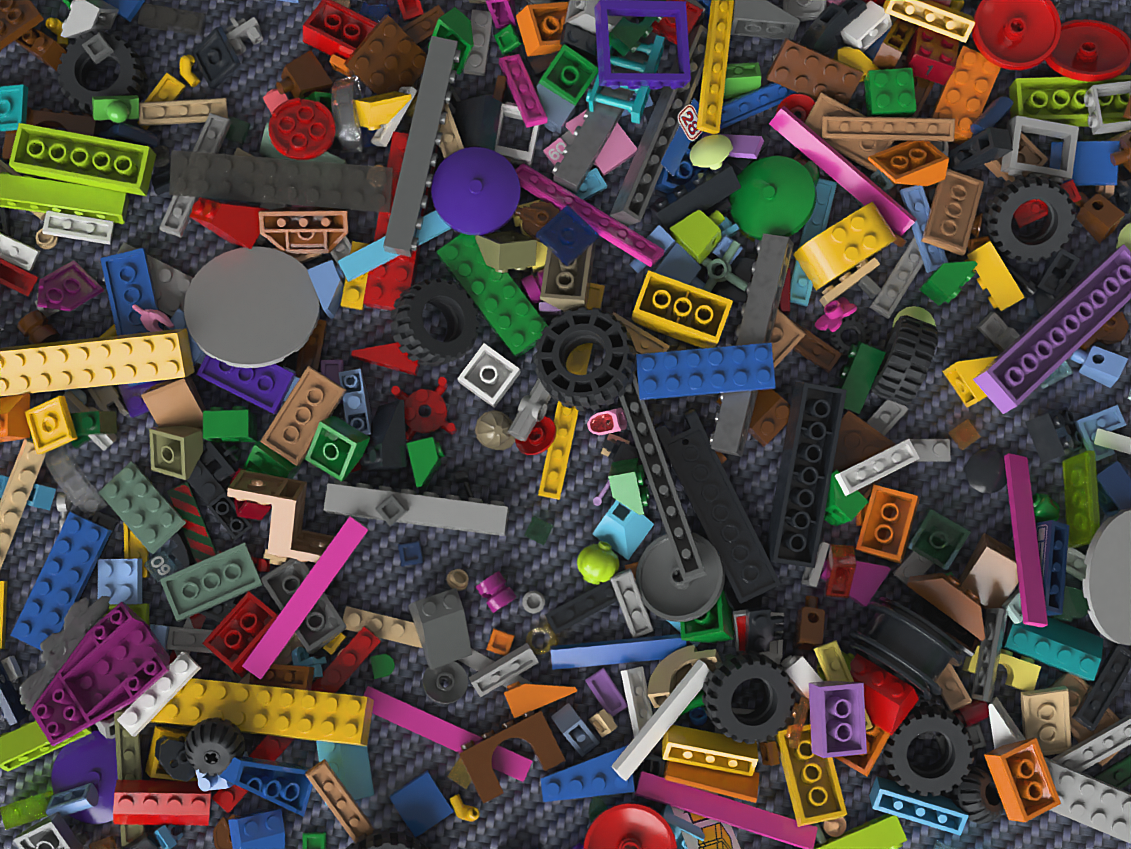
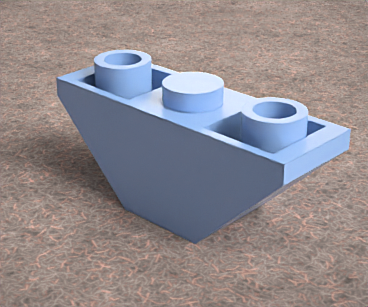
M355 369L339 372L340 385L347 390L342 397L346 423L366 435H371V410L362 370Z

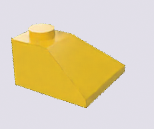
M394 91L355 100L360 126L366 127L368 130L380 129L382 124L388 123L412 99L411 94Z

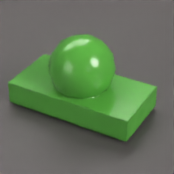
M137 95L92 97L94 120H111L115 123H122L127 119H139V98Z

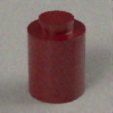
M971 699L972 702L957 709L954 715L964 724L965 728L990 717L986 701Z

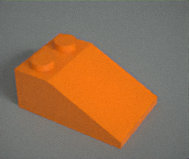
M569 2L527 5L516 15L527 56L546 55L560 51L562 45H560L561 34Z
M906 141L868 157V160L894 183L930 186L945 180L949 158L929 141Z

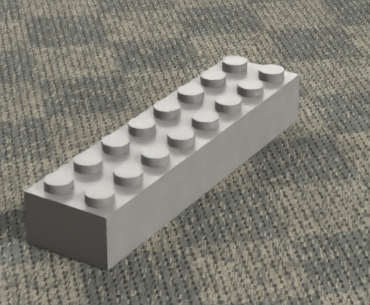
M334 480V484L327 483L324 511L330 514L385 521L375 508L393 494L408 511L396 522L506 536L509 508L505 506L504 502L491 501V504H483L482 499L468 498V501H461L459 496L446 495L445 499L439 498L437 493L424 492L422 496L417 495L414 490L401 489V493L395 492L391 487L379 486V490H376L370 485L357 483L356 487H353L348 482H341L339 480Z

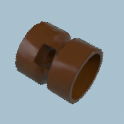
M39 310L30 312L17 324V329L24 337L29 336L28 341L31 345L57 342L60 337V333L52 324H48L49 320Z

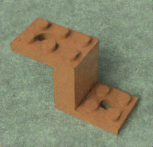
M240 470L228 487L227 496L234 497L236 500H250L261 505H272L267 554H273L279 558H294L300 562L310 561L317 563L335 538V536L302 530L307 482Z

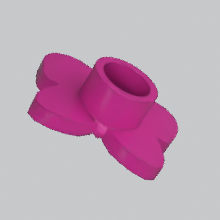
M844 297L831 301L824 307L825 314L816 321L815 327L817 330L829 328L831 332H835L841 326L842 319L853 314L857 310V306L851 304Z

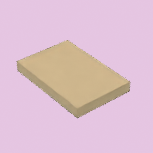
M1061 686L1020 692L1024 738H1037L1043 756L1061 754L1070 749L1071 730L1068 688Z

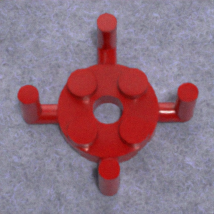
M445 377L438 379L439 385L435 391L419 389L410 396L404 393L398 386L392 387L391 392L399 400H404L405 422L409 426L405 432L406 443L411 441L416 432L427 434L435 432L440 428L450 434L457 432L456 426L446 421L447 406L441 397L448 387ZM429 406L431 408L429 417L423 418L419 415L421 407Z

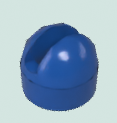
M698 707L689 711V719L694 726L700 727L706 723L707 714L703 707Z

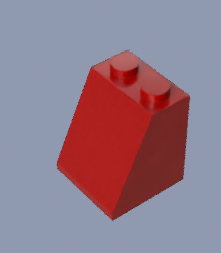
M200 197L194 203L189 217L229 243L252 249L260 234L259 211L270 209L245 202Z

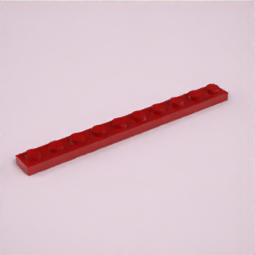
M364 626L323 672V677L317 679L312 684L311 691L336 693L382 640ZM267 735L248 757L276 761L295 738ZM233 785L227 789H219L212 799L227 813H230L248 793V790Z

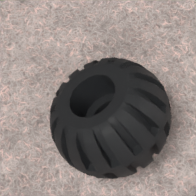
M215 717L203 720L192 728L186 739L185 751L189 763L195 770L199 769V772L204 775L209 773V776H216L217 774L220 776L234 757H243L245 742L242 732L234 723L231 724V721L227 719L223 721L221 718Z
M981 765L970 766L971 770L968 776L963 775L961 777L963 782L959 786L956 783L952 786V801L957 807H961L962 811L968 812V821L986 824L1000 817L1005 809L990 769Z

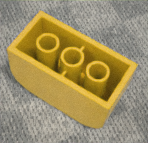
M871 202L801 246L793 256L799 262L802 270L808 279L811 280L813 287L817 291L865 259L881 251L897 238L874 202Z
M648 270L633 310L632 320L645 328L702 348H715L719 342L733 300Z

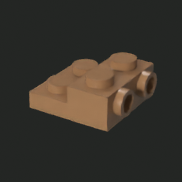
M1021 132L1017 162L1043 166L1048 158ZM1003 156L984 164L997 178L1002 176L1006 181H1015V177L1009 176L1006 172H1001Z

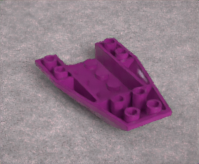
M120 602L86 633L30 712L51 746H56L136 701L170 670V656L148 624L124 602Z

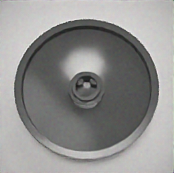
M692 533L705 568L706 576L685 583L667 534L654 540L645 549L637 565L636 584L642 597V602L652 613L668 621L686 622L701 617L716 604L724 587L725 569L719 552L709 541L695 533Z

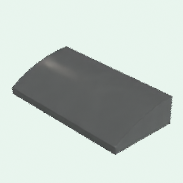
M291 558L260 580L282 611L310 570L304 562ZM323 593L295 633L307 652L313 655L337 637L347 626L326 594Z
M986 609L984 620L985 639L980 642L971 692L972 699L992 703L1008 611L1005 609Z
M59 812L34 824L13 839L19 849H84Z

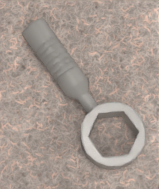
M59 492L57 495V509L59 512H62V518L59 521V533L67 518L66 512H69L72 506L70 492Z

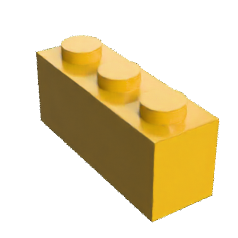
M990 240L967 253L968 259L965 262L975 261L978 263L973 269L980 276L976 280L982 290L988 289L991 294L988 300L994 309L999 307L1000 311H1003L1025 298Z

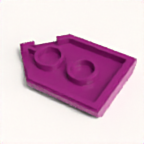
M73 260L39 280L37 307L72 311L104 292V289Z

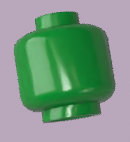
M1046 493L1033 494L1035 522L1057 521L1060 512L1059 504Z

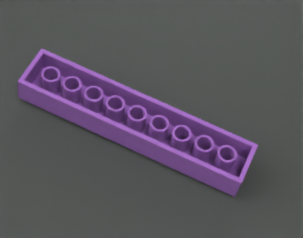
M1123 244L1108 254L973 379L1002 414L1017 407L1131 299V251Z

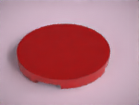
M293 98L283 102L273 111L268 131L273 146L281 154L295 160H310L321 156L331 147L335 139L336 127L334 117L325 105L319 101Z

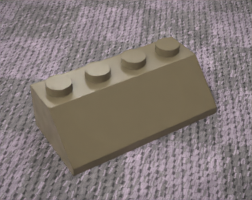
M561 221V231L548 242L540 299L563 312L570 309L573 312L577 311L579 307H587L597 235L580 223Z

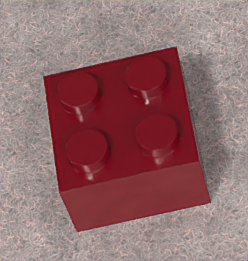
M918 25L908 43L905 68H912L913 75L945 85L956 68L959 40Z

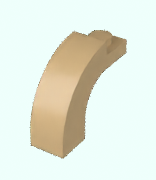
M695 645L681 648L664 658L655 668L649 680L647 695L654 708H659L698 660L704 662L710 671H714L716 669L714 664L718 660L722 663L717 650L698 651Z

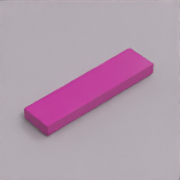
M520 54L499 58V65L526 128L547 123L548 118Z

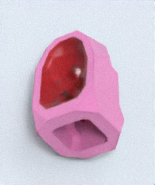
M616 408L594 414L587 422V426L593 434L603 435L626 429L627 419L624 410Z

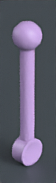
M609 480L599 496L593 499L594 505H601L602 498L610 487Z

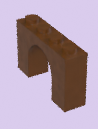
M27 107L26 124L45 128H63L68 132L97 137V134L102 130L103 124L99 120H94L93 115L83 113L81 116L75 115L70 111L55 113L46 108H41L38 111ZM17 130L6 131L2 158L8 163L10 162Z
M541 710L529 711L523 714V718L517 721L514 718L501 724L503 728L494 732L491 729L481 735L482 739L476 742L470 740L461 745V750L458 751V754L483 804L504 793L492 768L493 752L502 741L509 738L526 740L531 745L544 771L566 761Z

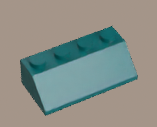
M1047 617L1048 625L1045 627L1023 624V621L1014 624L1010 619L1003 638L1002 648L1084 680L1094 681L1102 659L1104 638Z

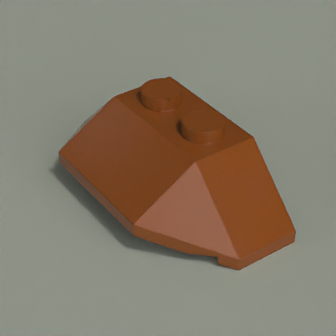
M283 207L259 211L260 234L286 254L330 253L349 233L348 210L333 207Z
M944 573L910 576L908 578L907 586L981 641L985 639L981 601L976 592L969 588L966 590L961 587L960 581L950 574L946 576Z

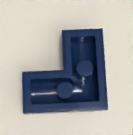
M1008 97L995 99L970 126L973 135L976 136L989 127L996 128L1002 122L1014 101Z
M124 122L103 129L97 134L99 138L149 146L151 149L157 147L158 142L156 133Z

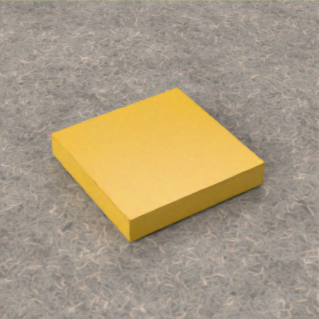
M58 396L25 411L37 454H44L78 439L65 396Z

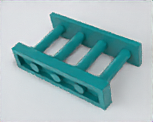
M656 35L654 43H641L636 51L647 53V56H649L648 62L644 61V63L613 56L615 49L609 44L611 65L641 73H656L664 51L665 37ZM598 73L593 89L588 90L586 102H589V111L594 112L597 102L628 110V113H631V122L640 124L651 91L649 86L629 89L637 94L635 100L627 101L600 94L602 86H599ZM620 86L621 88L629 89L628 86Z

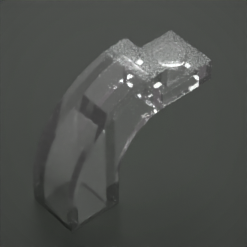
M358 77L337 79L332 88V115L335 120L336 134L338 135L341 153L363 151L364 149L355 100L362 98Z
M66 444L46 452L44 459L52 476L75 506H78L88 518L107 505L105 499L85 477L77 463L76 455Z

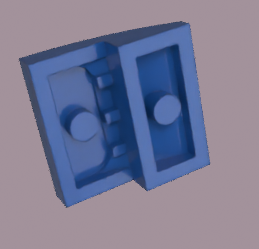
M428 770L389 796L415 837H418L454 812L453 807L443 795L440 787Z

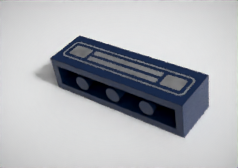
M1054 520L1038 522L1035 524L1047 616L1063 614L1070 525Z

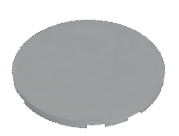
M267 247L238 248L215 257L204 265L192 279L184 301L186 325L191 337L200 349L213 359L241 368H258L273 365L283 361L285 357L293 352H297L309 340V336L317 326L320 314V300L306 267L294 257Z
M1131 508L1120 510L1118 514L1107 518L1098 528L1087 550L1084 562L1087 565L1086 578H1083L1084 598H1087L1089 605L1088 614L1095 627L1110 641L1124 645H1131Z

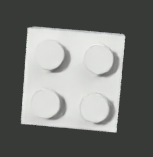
M483 343L457 379L460 384L495 408L520 375V369Z

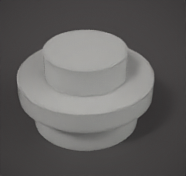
M530 591L523 597V607L530 613H538L543 609L545 599L540 592Z

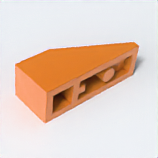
M518 681L508 685V691H505L504 695L513 717L516 718L577 692L575 686L533 683L521 685Z

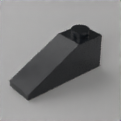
M989 127L948 152L949 161L947 168L956 172H962L997 160L1013 151L1009 130Z

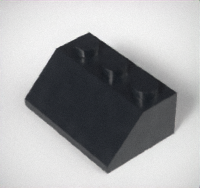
M919 596L912 603L910 610L952 638L962 648V656L972 657L975 654L979 638L922 596Z

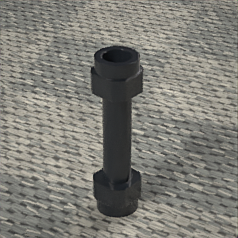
M998 253L1013 279L1023 287L1021 291L1031 297L1039 289L1036 286L1037 283L1032 279L1028 281L1007 262V257Z

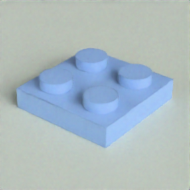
M142 558L98 559V599L101 596L111 597L108 602L109 604H119L120 602L125 604H142Z

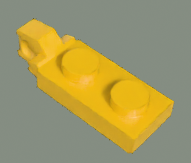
M166 73L145 102L176 101L186 86L169 73ZM140 126L145 130L149 128V126Z

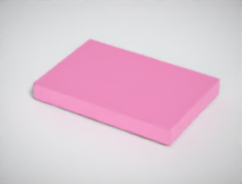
M587 109L566 123L565 127L572 134H574L578 126L582 127L585 122L583 117ZM618 123L594 162V165L603 176L630 159L637 151V147Z

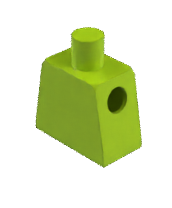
M697 210L670 228L671 237L693 259L701 264L721 240V229L718 226L725 218L718 210L709 217L701 210Z

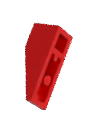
M399 342L353 350L351 353L354 359L417 376L420 367L418 360L412 361L407 357V352H401Z

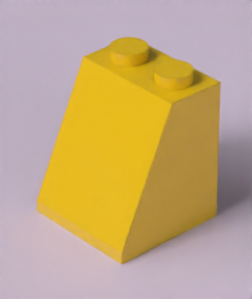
M998 356L958 361L942 371L967 408L987 397L973 379Z

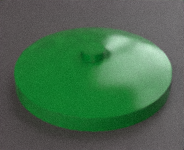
M770 156L748 165L737 177L741 188L729 196V202L732 206L730 212L737 226L748 236L762 240L763 233L789 237L798 232L813 214L817 192L810 173L801 163L788 157Z

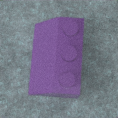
M845 681L809 683L812 753L822 758L867 754L864 683Z

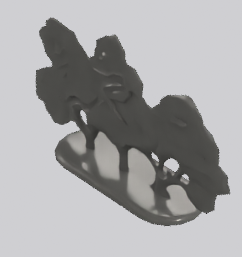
M101 596L91 606H88L89 601L87 597L75 602L64 618V629L60 632L52 633L40 643L41 650H43L41 661H46V664L43 668L31 674L19 687L21 704H26V710L30 711L48 687V681L50 679L51 681L86 633L104 618V615L109 610L110 604L108 602L111 597Z

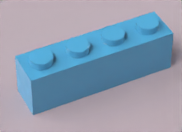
M876 776L869 794L872 809L960 836L969 816L968 812H964L961 807H957L951 798L941 795L933 796L931 792H928L927 796H921L917 791L911 793L897 782Z

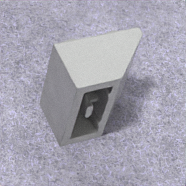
M73 0L70 5L71 11L69 16L62 24L63 30L60 36L64 38H78L80 36L85 38L87 33L94 32V34H98L99 31H107L111 29L119 9L103 0Z

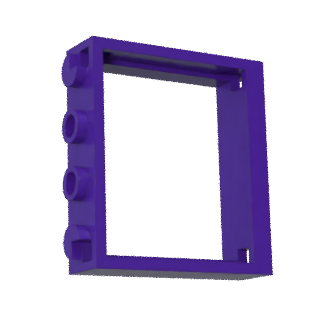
M599 0L594 7L599 86L611 87V89H617L620 86H628L629 89H639L641 86H649L650 89H661L663 86H671V89L684 88L691 81L686 1ZM608 16L675 17L679 74L611 73Z

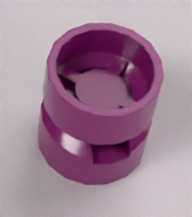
M544 269L538 271L536 277L529 275L520 280L532 305L542 301L540 294Z
M500 571L476 586L482 598H487L486 604L492 613H495L517 597L510 587L505 586L506 580Z

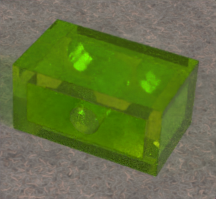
M53 790L0 807L5 830L47 817L46 809L52 795H54Z

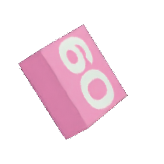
M558 138L544 149L543 153L555 166L557 162L561 163L564 156L562 154L567 145L561 138Z

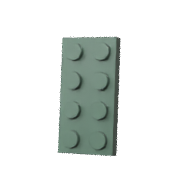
M132 461L99 491V494L152 554L186 523Z
M246 543L160 579L177 622L263 585Z

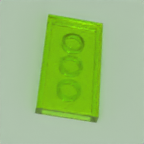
M1090 450L1063 461L1066 523L1070 525L1068 548H1078L1090 544L1100 527L1095 451Z

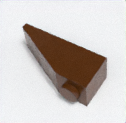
M897 17L872 64L881 70L894 69L918 25Z

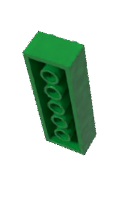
M461 233L436 251L438 258L459 286L467 292L466 295L472 298L475 307L515 360L536 345L537 339L542 338V330L545 326L548 327V325L507 272H496L494 268L486 265L475 235Z

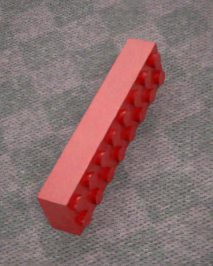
M393 131L374 242L386 236L409 136L406 133ZM438 145L436 146L435 153L438 152ZM432 166L430 174H434V166ZM427 187L425 194L428 195V203L426 209L422 208L421 216L423 217L427 215L431 192L430 187ZM421 245L417 247L416 251H412L411 257L400 255L368 272L363 299L366 307L389 311L396 309L394 307L396 299L400 298V294L404 290L415 284Z

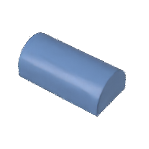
M89 783L52 795L46 809V814L50 816L59 812L63 817L94 807L98 804L99 800L97 789L93 783Z

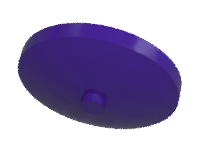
M482 147L458 150L449 155L439 165L433 177L431 191L434 207L440 218L449 227L460 233L485 235L495 232L511 220L518 208L520 201L518 175L512 164L504 156L493 150Z
M96 730L65 745L59 752L52 769V789L55 795L93 783L99 796L98 804L69 815L76 820L91 824L106 823L113 820L114 791L116 781L118 780L115 738H106L99 730ZM141 757L142 780H145V767Z

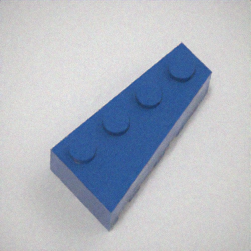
M629 744L542 777L543 802L635 792V773L633 772L628 780L625 781L611 767Z
M245 756L234 757L226 770L219 776L303 817L313 786L305 775L309 768L303 765Z

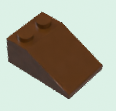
M772 389L758 390L748 433L765 447L788 423L791 405ZM719 398L716 402L721 406L722 402Z

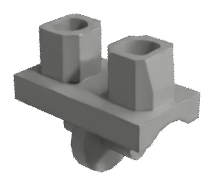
M234 17L230 18L233 25L226 28L228 32L226 36L237 56L247 50L242 43L250 38L254 45L264 40L261 28L255 17L247 22L244 18L238 22Z

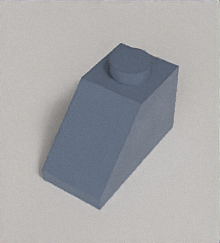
M538 84L537 95L548 118L544 126L552 132L557 131L561 134L565 129L566 123L575 114V106L543 85Z
M569 703L551 716L562 734L582 757L600 743Z

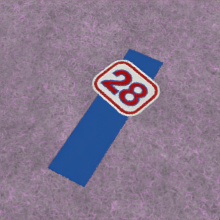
M693 98L690 105L685 106L679 112L678 122L680 125L660 162L673 176L690 142L694 141L703 132L696 129L699 103L695 98Z

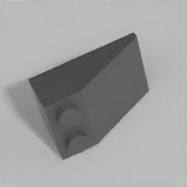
M734 0L730 35L783 40L789 38L793 40L800 20L767 0Z
M457 588L408 605L430 670L472 655L464 609Z

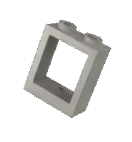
M1131 81L1093 85L1085 93L1084 104L1088 107V125L1092 128L1093 135L1131 130V121L1103 124L1098 99L1101 96L1129 93L1130 96Z

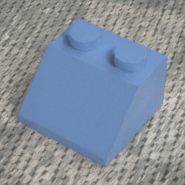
M330 260L307 271L324 312L332 319L335 317L341 304L346 277L339 265L336 266Z

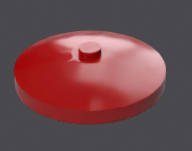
M982 0L973 16L975 24L972 29V35L975 45L988 61L1004 69L1025 70L1039 65L1053 52L1060 38L1061 21L1058 11L1051 0Z
M1089 19L1067 21L1061 23L1059 41L1045 61L1053 70L1071 79L1087 82L1109 80L1121 75L1130 66L1131 39L1121 29L1106 22Z
M629 802L613 805L602 811L593 820L585 835L583 849H677V844L670 825L660 813L646 805Z

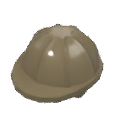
M492 410L485 412L477 419L475 426L476 437L482 445L491 449L505 450L510 448L515 443V437L508 432L513 422L500 411Z

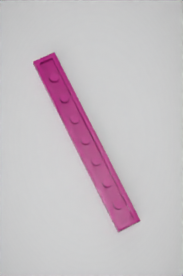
M785 106L771 120L769 125L864 206L874 202L889 227L898 235L902 236L915 223L917 219Z
M522 163L515 169L520 187L546 203H552L555 208L558 207L559 211L649 267H652L664 255L665 250L526 164Z
M1008 453L1004 456L1023 624L1045 627L1048 625L1028 459L1024 456Z
M351 516L347 519L242 667L260 680L264 677L369 531L367 527Z
M371 686L367 687L363 695L374 700L373 714L456 752L461 750L462 744L470 740L476 742L482 739L481 736ZM498 745L492 755V768L524 782L533 760Z
M643 771L640 773L635 792L637 796L803 849L814 848L818 830L816 826L804 825L798 827L797 821L684 784L668 781Z

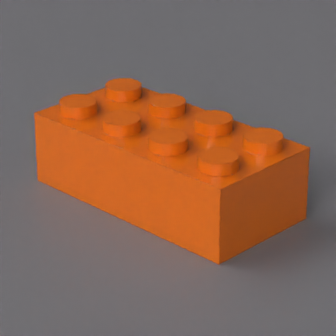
M962 46L958 52L956 68L947 83L943 85L930 118L955 119L953 143L958 145L971 139L973 133L970 126L982 114L1001 67L988 61L981 53Z

